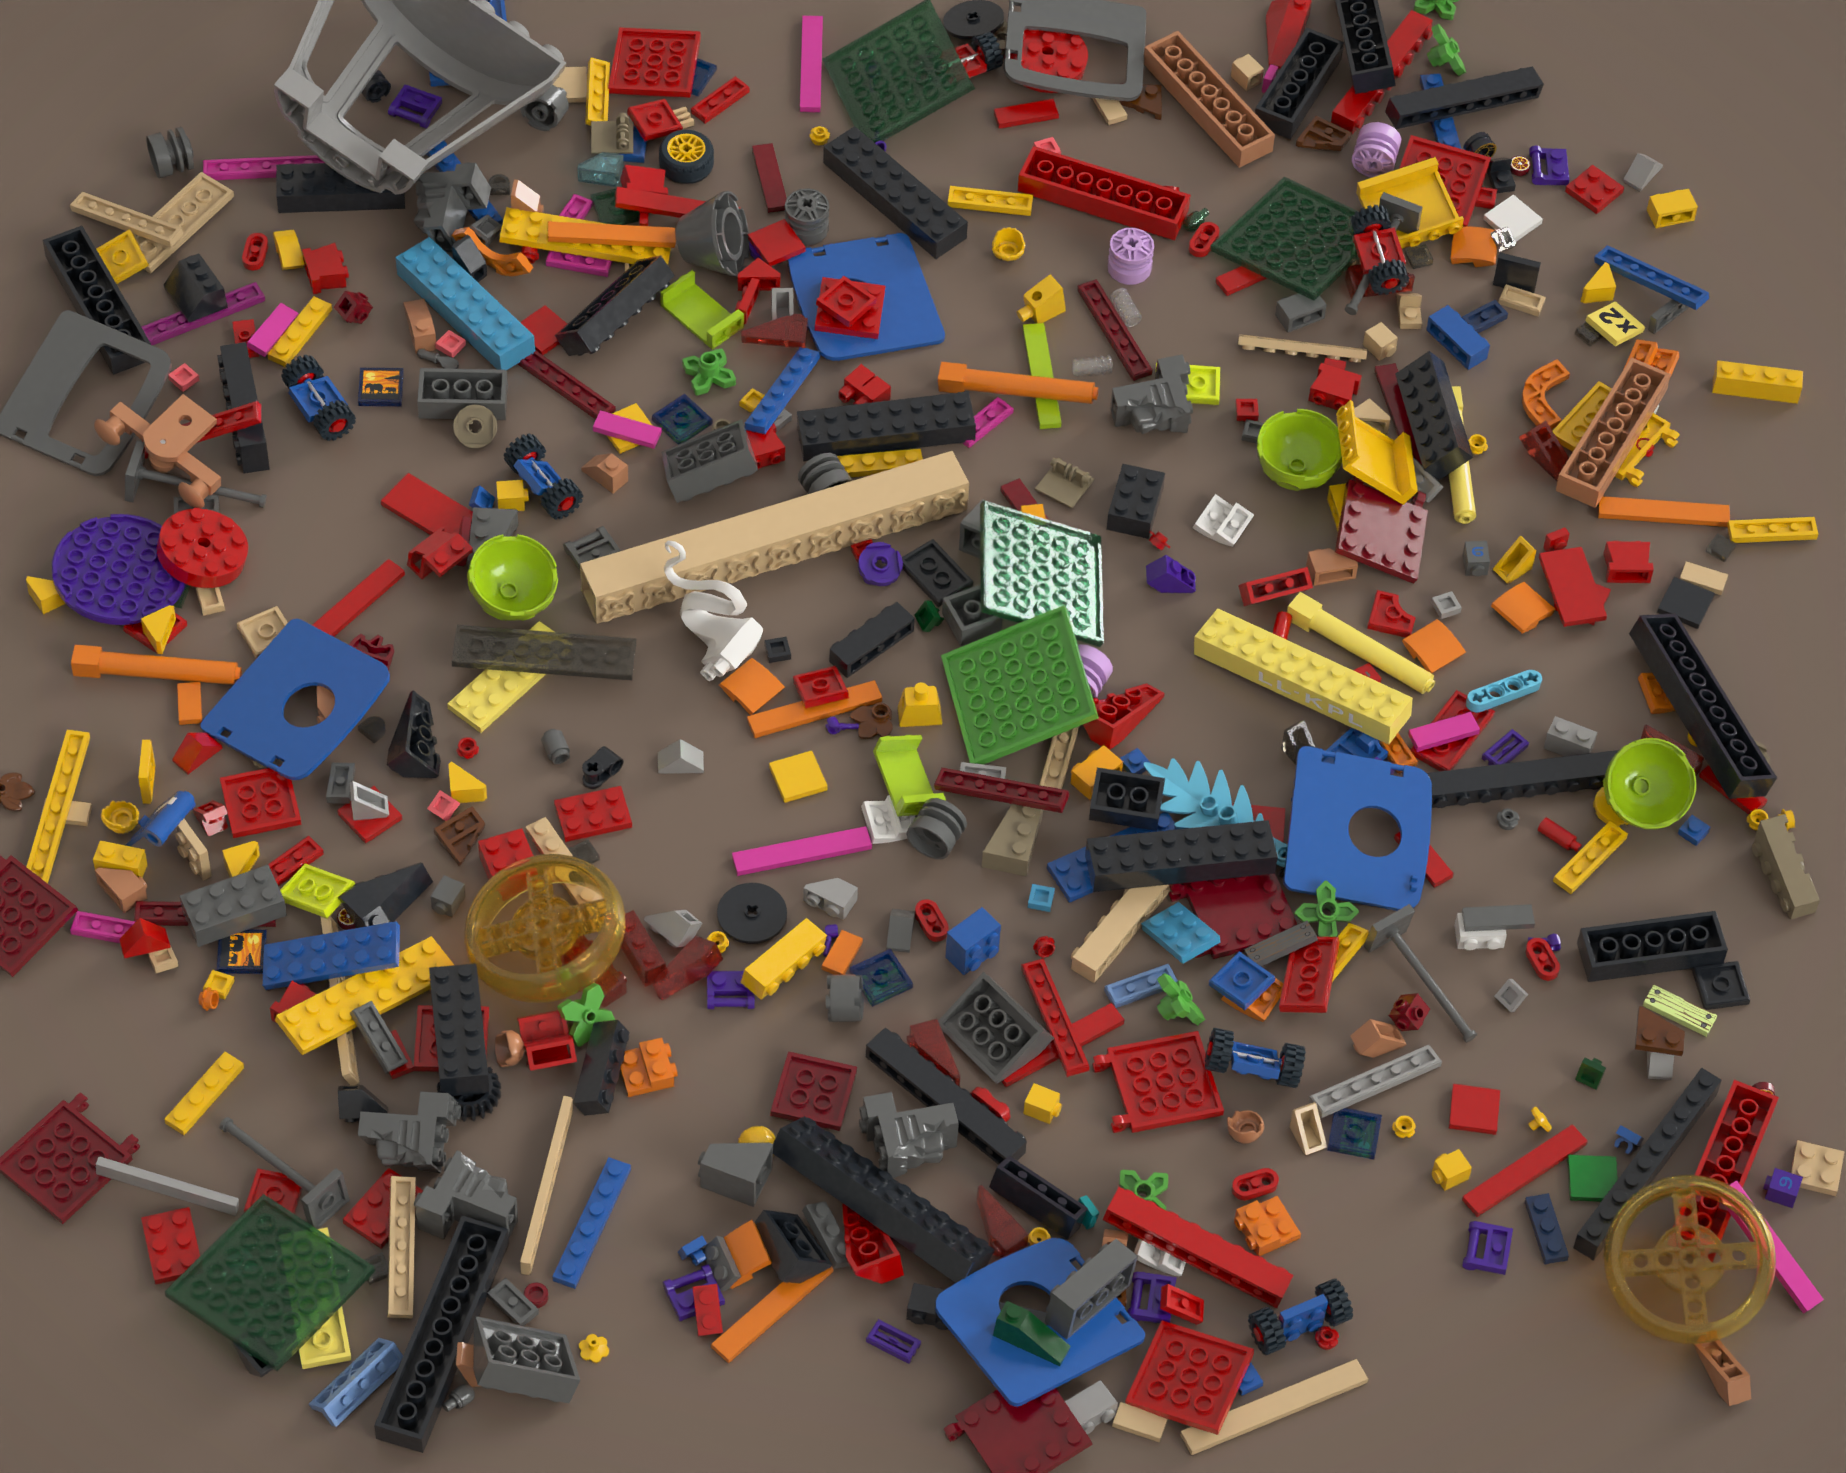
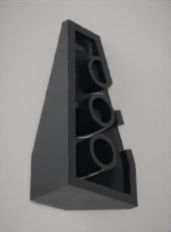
M414 690L408 696L388 749L386 765L402 777L437 778L439 776L441 760L434 747L437 744V739L435 736H432L431 726L434 723L430 703Z
M420 862L398 869L387 875L377 876L372 880L356 883L338 898L356 928L394 922L433 883V880L423 863Z

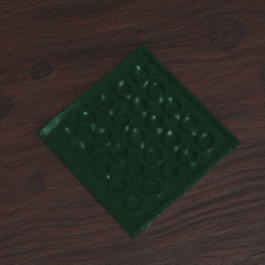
M931 0L922 1L822 59L854 126L874 143L885 141L975 89Z
M1283 177L1211 245V251L1315 301L1359 258L1353 241L1355 234L1350 222L1351 216L1355 215L1357 210L1289 178Z
M983 500L980 504L981 612L1021 623L1065 605L1076 640L1101 647L1104 643L1101 536Z
M263 1194L165 1291V1296L278 1371L375 1273V1267Z

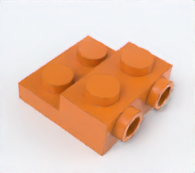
M662 1037L640 1042L639 1048L624 1052V1060L621 1064L620 1072L628 1097L674 1087V1077L678 1076L675 1063L669 1062L668 1057L672 1056L669 1043L664 1044Z
M1278 1196L1262 1203L1256 1200L1236 1209L1235 1226L1239 1231L1242 1230L1249 1249L1254 1250L1258 1256L1269 1253L1301 1237L1299 1229Z

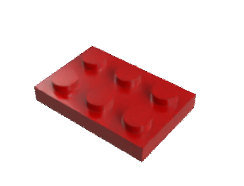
M621 786L554 800L555 810L565 842L632 828V820Z
M390 1168L382 1174L343 1218L344 1225L380 1249L389 1241L391 1176L402 1177ZM415 1185L416 1198L418 1193H422L423 1190Z
M189 1207L141 1217L155 1285L204 1274Z

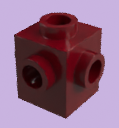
M344 291L335 304L334 309L346 322L362 324L367 319L373 306L368 302V297L363 293Z
M1418 993L1403 994L1394 1003L1388 1016L1401 1031L1418 1030L1423 1025V1021L1430 1008Z

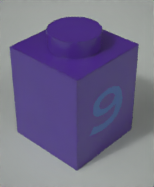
M1775 1168L1773 1175H1767L1763 1187V1189L1767 1190L1765 1199L1793 1208L1803 1177Z

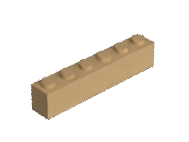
M1173 884L1125 889L1120 901L1117 899L1111 906L1110 913L1107 916L1103 915L1095 931H1090L1087 934L1084 944L1080 948H1075L1071 955V969L1095 983L1141 928V923L1146 921L1171 891L1169 887Z

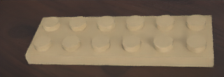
M200 172L152 216L183 229L184 235L172 248L133 234L149 263V266L144 268V270L151 274L234 197V191Z

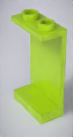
M693 270L686 275L680 276L676 282L660 292L661 307L712 350L744 328V313L738 309L731 314L695 284V272Z
M921 735L880 737L873 750L897 817L918 815L924 803L930 798L946 800L944 793H933L917 752V748L922 740Z

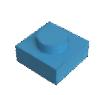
M1032 884L1027 908L1050 912L1055 888Z

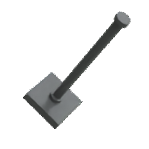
M1383 192L1379 206L1382 205L1387 209L1391 228L1395 227V230L1406 234L1418 231L1422 206ZM1368 274L1363 276L1350 304H1347L1345 307V311L1350 315H1356L1358 312L1357 307L1370 283Z
M136 441L125 474V501L134 502L140 481L143 478L177 486L181 482L189 485L192 483L190 479L145 469L144 442ZM219 487L213 493L259 504V507L264 508L267 498L265 494L259 496L225 487Z
M1408 904L1373 924L1364 944L1366 950L1370 953L1392 940L1463 1034L1464 1041L1467 1043L1473 1040L1477 1033L1469 1028L1400 936L1407 931L1415 910L1412 906Z
M226 1117L221 1121L219 1127L222 1131H228L308 1192L301 1199L308 1227L312 1230L319 1229L350 1201L343 1173L337 1168L315 1186L233 1124L231 1118Z

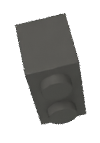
M1313 287L1277 301L1275 315L1285 330L1291 332L1325 319L1327 305Z

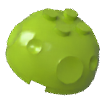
M1297 409V412L1284 414V411H1281L1266 420L1259 431L1257 454L1260 464L1266 475L1283 488L1295 491L1317 488L1325 484L1342 464L1338 427L1332 420L1318 412Z
M517 534V537L498 535L485 541L474 553L467 573L469 590L487 614L504 621H524L543 611L553 600L558 584L557 565L551 553L538 541Z
M1657 738L1635 740L1622 747L1607 767L1605 778L1603 779L1606 801L1621 820L1632 826L1643 829L1668 827L1681 819L1691 807L1696 792L1694 768L1688 762L1686 754L1668 741Z

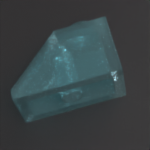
M602 152L578 164V181L619 187L620 177L624 168V155Z

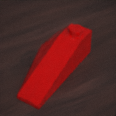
M1275 0L1271 2L1266 14L1269 66L1271 64L1281 69L1303 34L1310 16L1312 0Z
M1146 683L1125 689L1123 694H1107V698L1102 700L1093 698L1099 718L1083 725L1093 742L1101 747L1104 745L1110 750L1130 734L1164 698L1165 693Z
M842 1204L846 1260L854 1274L880 1284L904 1276L900 1253L889 1235L845 1204Z

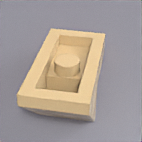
M1418 293L1396 294L1400 329H1421L1420 305L1422 295Z

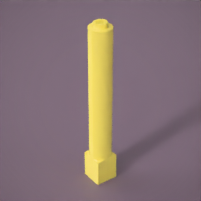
M1452 386L1463 422L1461 386ZM1469 461L1448 474L1454 519L1462 524H1468L1476 518Z
M1300 592L1288 605L1287 612L1292 615V623L1307 632L1310 629L1316 631L1421 694L1432 690L1435 684L1433 674L1322 610V604Z

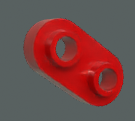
M1213 222L1202 223L1189 242V252L1195 257L1208 255L1219 238V227Z
M253 233L246 240L242 262L243 266L248 270H258L264 264L268 250V239L264 234Z
M924 899L919 901L915 906V917L926 937L934 942L943 941L947 937L949 926L942 912L932 900Z
M1542 938L1530 939L1525 953L1536 974L1543 980H1554L1559 974L1560 963L1551 947Z
M976 1087L970 1092L975 1100L979 1103H984L996 1117H1001L1006 1122L1011 1118L1009 1107L1004 1102H999L986 1088Z
M1262 1168L1239 1175L1233 1180L1232 1193L1237 1199L1243 1201L1270 1194L1278 1187V1174L1270 1168ZM1266 1181L1269 1185H1264L1262 1182ZM1241 1188H1245V1189H1247V1191L1244 1192V1191H1241L1240 1189H1241Z

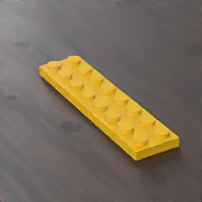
M506 207L499 240L501 243L634 264L639 259L661 255L667 265L669 263L671 248L548 242V221L606 223Z
M431 936L399 952V967L356 974L276 1015L275 1021L301 1055H304L358 1027L350 1015L352 1010L372 1001L381 1015L430 990V967L452 966L454 964Z

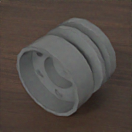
M181 126L175 128V134L172 129L167 130L168 140L166 141L160 132L146 136L148 153L158 178L173 175L174 164L179 172H184V164L187 170L194 169L192 146Z
M810 188L792 192L785 202V220L804 245H814L821 242L829 231L828 199L818 190Z
M822 453L813 457L802 466L798 473V481L807 494L853 481L838 457L833 453Z
M930 798L924 803L923 808L918 813V817L909 826L906 833L907 839L916 850L925 856L933 859H944L948 857L955 846L956 840L960 838L961 833L966 829V817L956 806L948 801Z

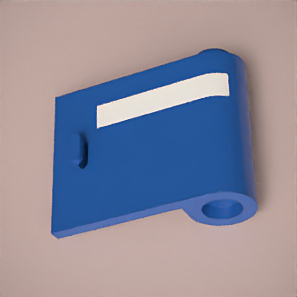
M177 791L158 806L149 818L144 815L138 822L141 827L127 842L126 846L131 847L142 837H145L153 845L161 847L184 817L196 806L193 795L187 791Z

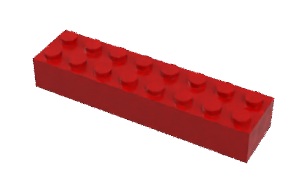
M1036 146L1032 147L1018 177V192L1030 194L1046 201L1141 229L1174 241L1189 212L1190 194Z
M1737 1080L1733 1081L1676 1218L1667 1245L1713 1263L1732 1216L1716 1194L1736 1180L1742 1188L1744 1187L1779 1099L1778 1096Z

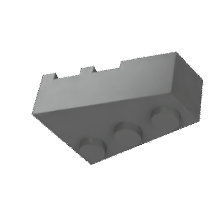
M473 507L469 544L473 547V552L468 555V569L474 553L485 541L498 535H503V537L512 536L514 530L516 531L519 526L518 510Z

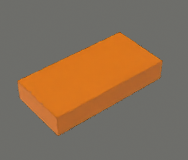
M200 682L177 683L179 725L201 723L202 702Z
M841 930L822 964V970L834 975H845L863 943V938Z

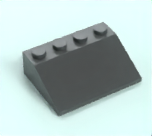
M742 419L661 452L667 482L677 503L688 501L698 494L708 493L718 486L728 485L735 479L743 476L748 477L755 471H758L756 458Z
M985 972L971 984L936 1023L997 1084L1037 1057L1054 1039L1050 1033Z
M475 1317L473 1371L478 1386L487 1389L504 1390L508 1393L524 1394L532 1398L549 1399L553 1402L570 1403L580 1382V1377L566 1335Z

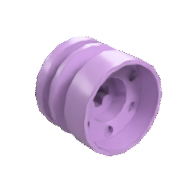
M1372 122L1364 125L1359 131L1352 155L1354 168L1359 173L1372 178L1393 171L1401 145L1399 132L1385 123Z
M1124 228L1112 236L1108 256V272L1113 279L1123 284L1133 285L1144 282L1150 276L1154 251V241L1151 236L1137 228Z
M1079 644L1078 648L1093 698H1097L1102 690V686H1104L1112 674L1113 666L1107 656L1098 649L1089 645Z

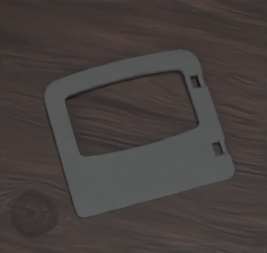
M1009 0L1004 73L1012 82L1033 88L1090 98L1133 101L1140 96L1143 87L1146 10L1140 6L1105 0ZM1014 5L1021 6L1020 12L1014 11ZM1024 30L1068 33L1126 46V83L1108 84L1076 80L1023 68L1021 61ZM1010 53L1017 54V60L1010 59Z
M66 310L59 315L1 411L0 436L21 443L23 446L78 468L90 475H104L120 459L135 437V433L133 432L129 435L124 432L119 437V445L106 444L103 450L96 456L49 437L54 420L68 394L97 351L102 346H109L151 365L145 382L130 408L145 420L169 375L171 360L168 354L160 348L78 313ZM17 430L27 433L24 439L15 435ZM75 455L85 458L82 464L73 461Z

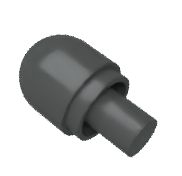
M462 1384L451 1391L449 1400L444 1402L442 1406L447 1412L454 1407L457 1409L463 1408L474 1399L475 1391L472 1386Z

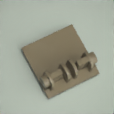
M619 113L616 121H591V154H633V122L629 121V117L625 113Z
M1059 457L1057 459L1053 458L1050 462L1052 467L1036 486L1035 490L1073 508L1095 478L1090 476L1089 472L1078 469L1077 466L1072 467L1071 463L1067 465Z

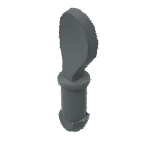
M419 349L417 351L419 358L432 361L434 364L439 362L444 369H457L459 367L458 361L453 357H442L439 353L435 354L426 349Z

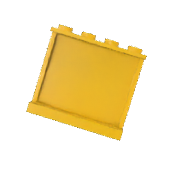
M1436 157L1357 182L1356 194L1364 209H1367V206L1370 205L1371 207L1374 205L1379 207L1383 192L1422 206L1418 231L1406 234L1396 230L1402 249L1409 246L1415 247L1427 240H1436L1446 234H1455L1463 227L1464 218L1463 216L1459 217L1438 172Z
M1350 400L1346 405L1341 406L1336 413L1343 469L1404 505L1418 492L1410 436L1403 432L1395 440L1391 439L1356 418L1353 401Z

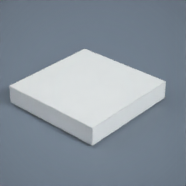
M1515 195L1510 196L1491 209L1483 217L1484 221L1512 244L1537 228L1543 221L1538 214Z

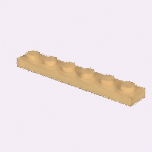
M82 192L70 204L73 212L125 231L130 229L133 234L171 248L184 235L181 227Z
M1239 334L1238 345H1242V349L1247 350L1263 347L1265 352L1276 353V349L1285 350V354L1297 355V352H1306L1308 357L1318 358L1319 354L1327 355V358L1340 360V357H1348V361L1361 362V359H1366L1367 349L1242 334Z
M544 817L526 826V833L593 930L596 932L614 923V914L547 818Z
M391 1176L387 1318L412 1319L416 1177Z

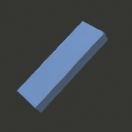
M1165 964L1106 985L1104 991L1115 1008L1163 992L1164 990L1161 988L1157 978L1164 973L1170 975L1175 982L1178 980L1169 964Z

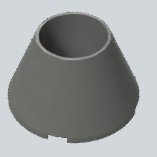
M730 191L721 192L680 217L677 223L676 237L679 252L685 262L733 277L738 276V273L746 268L743 264L744 260L749 258V230L743 208L739 209L736 203L738 198L734 193Z

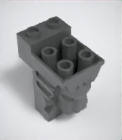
M468 162L456 164L455 171L423 173L416 181L418 212L414 218V223L445 252H452V246L456 240L451 235L456 229L464 227L467 210L487 208L491 187L477 164Z
M1183 354L1157 359L1155 380L1112 388L1110 410L1115 427L1127 426L1132 423L1137 433L1141 432V434L1155 429L1160 431L1170 429L1171 432H1188V426L1191 424L1190 414L1193 413L1191 401H1187L1186 398L1188 394L1186 385H1189L1188 375L1191 372L1189 363L1184 361Z
M420 1091L418 1115L360 1112L358 1136L367 1144L376 1145L377 1156L385 1167L403 1165L405 1167H417L418 1170L441 1173L442 1167L446 1164V1152H443L444 1143H447L449 1138V1129L446 1126H456V1120H459L461 1116V1106L458 1105V1102L449 1093Z
M892 1092L863 1097V1107H859L861 1117L859 1119L860 1131L865 1133L867 1142H874L875 1151L880 1153V1158L878 1159L879 1168L890 1173L892 1178L907 1173V1169L917 1168L923 1163H940L943 1158V1150L957 1147L959 1123L954 1103L897 1112Z
M456 1151L453 1158L447 1160L444 1168L445 1172L442 1178H437L434 1188L426 1186L423 1192L418 1193L416 1196L414 1207H416L415 1218L417 1219V1227L421 1231L445 1239L455 1220L460 1221L461 1216H466L507 1228L510 1237L518 1223L517 1198L508 1194L506 1178L489 1175L486 1170L476 1167V1163L463 1155L460 1151Z

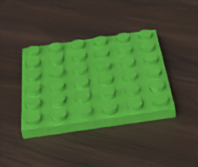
M1065 605L941 655L970 763L984 765L1099 718Z

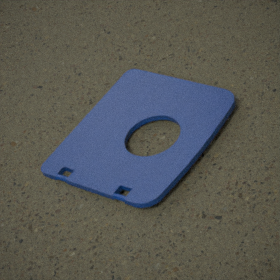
M896 233L878 238L871 237L823 245V247L806 248V252L788 259L790 277L802 316L820 355L824 358L840 361L935 345L944 341L945 331L908 235ZM886 241H887V244H888V245H883V246H877V245H876V243L886 242ZM824 252L825 254L822 256L815 257L813 255V253ZM845 276L851 281L886 286L878 339L814 331L818 308L816 299L820 295L822 277L841 279Z
M293 619L286 624L207 714L200 726L203 732L208 733L214 739L222 741L227 746L252 760L278 772L281 776L290 780H300L310 775L352 731L389 683L390 673L387 666L382 662L301 619ZM308 686H322L329 689L335 696V705L331 714L324 721L311 727H296L285 720V704L296 691ZM224 730L231 733L228 738L221 735ZM276 758L283 761L280 767L273 764Z
M1302 747L1298 751L1283 879L1284 886L1291 891L1316 895V889L1326 880L1336 889L1335 899L1395 911L1410 904L1414 909L1421 899L1430 844L1432 783L1428 774L1422 769L1413 766H1403L1341 752H1330L1315 747ZM1322 756L1334 758V764L1322 762ZM1390 770L1403 771L1402 777L1390 775ZM1365 808H1377L1387 812L1395 819L1400 829L1401 839L1398 848L1393 853L1383 857H1373L1362 853L1355 847L1349 836L1348 827L1351 817L1356 812Z
M1061 1238L1047 1239L991 1263L941 1292L935 1302V1311L938 1317L1004 1399L1012 1406L1018 1407L1133 1349L1142 1344L1145 1339L1144 1330L1135 1319H1132L1117 1298L1111 1301L1068 1339H1065L1052 1327L1046 1325L1070 1345V1350L1060 1366L993 1336L996 1319L1001 1312L999 1299L1007 1289L1017 1285H1032L1050 1295L1052 1289L1057 1284L1062 1285L1072 1271H1078L1071 1262L1076 1260L1082 1267L1085 1261L1080 1256V1253L1070 1242ZM1121 1314L1127 1322L1121 1324L1116 1315Z

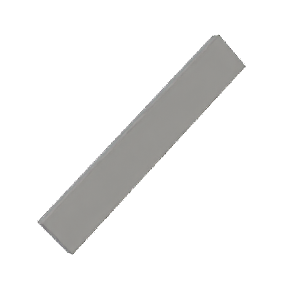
M1426 1045L1315 1093L1309 1097V1102L1316 1103L1319 1116L1323 1118L1441 1066L1442 1061L1431 1046Z
M98 1157L96 1162V1174L234 1216H236L239 1209V1199L233 1196L103 1157Z

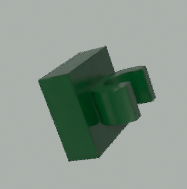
M925 600L914 614L923 632H930L934 626H939L944 620V617H940L938 613L940 610L929 600Z
M1584 1058L1575 1080L1597 1090L1606 1067L1602 1066V1061L1593 1058V1060Z

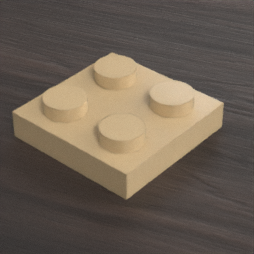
M183 819L177 826V833H175L179 842V846H177L178 851L183 858L187 857L190 861L189 865L195 875L199 874L204 881L212 877L208 851L186 820Z
M1797 1140L1791 1173L1803 1177L1800 1188L1836 1196L1845 1151Z

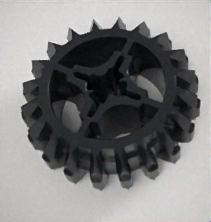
M491 1066L488 1067L489 1093L458 1095L459 1099H455L458 1105L461 1106V1116L464 1122L467 1117H471L473 1121L476 1120V1116L484 1119L485 1112L491 1114L493 1107L498 1105V1099L501 1097V1083L498 1081L497 1073H493ZM440 1082L437 1084V1093H441Z

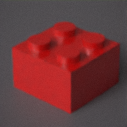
M522 828L478 841L479 858L493 893L538 880L537 863Z

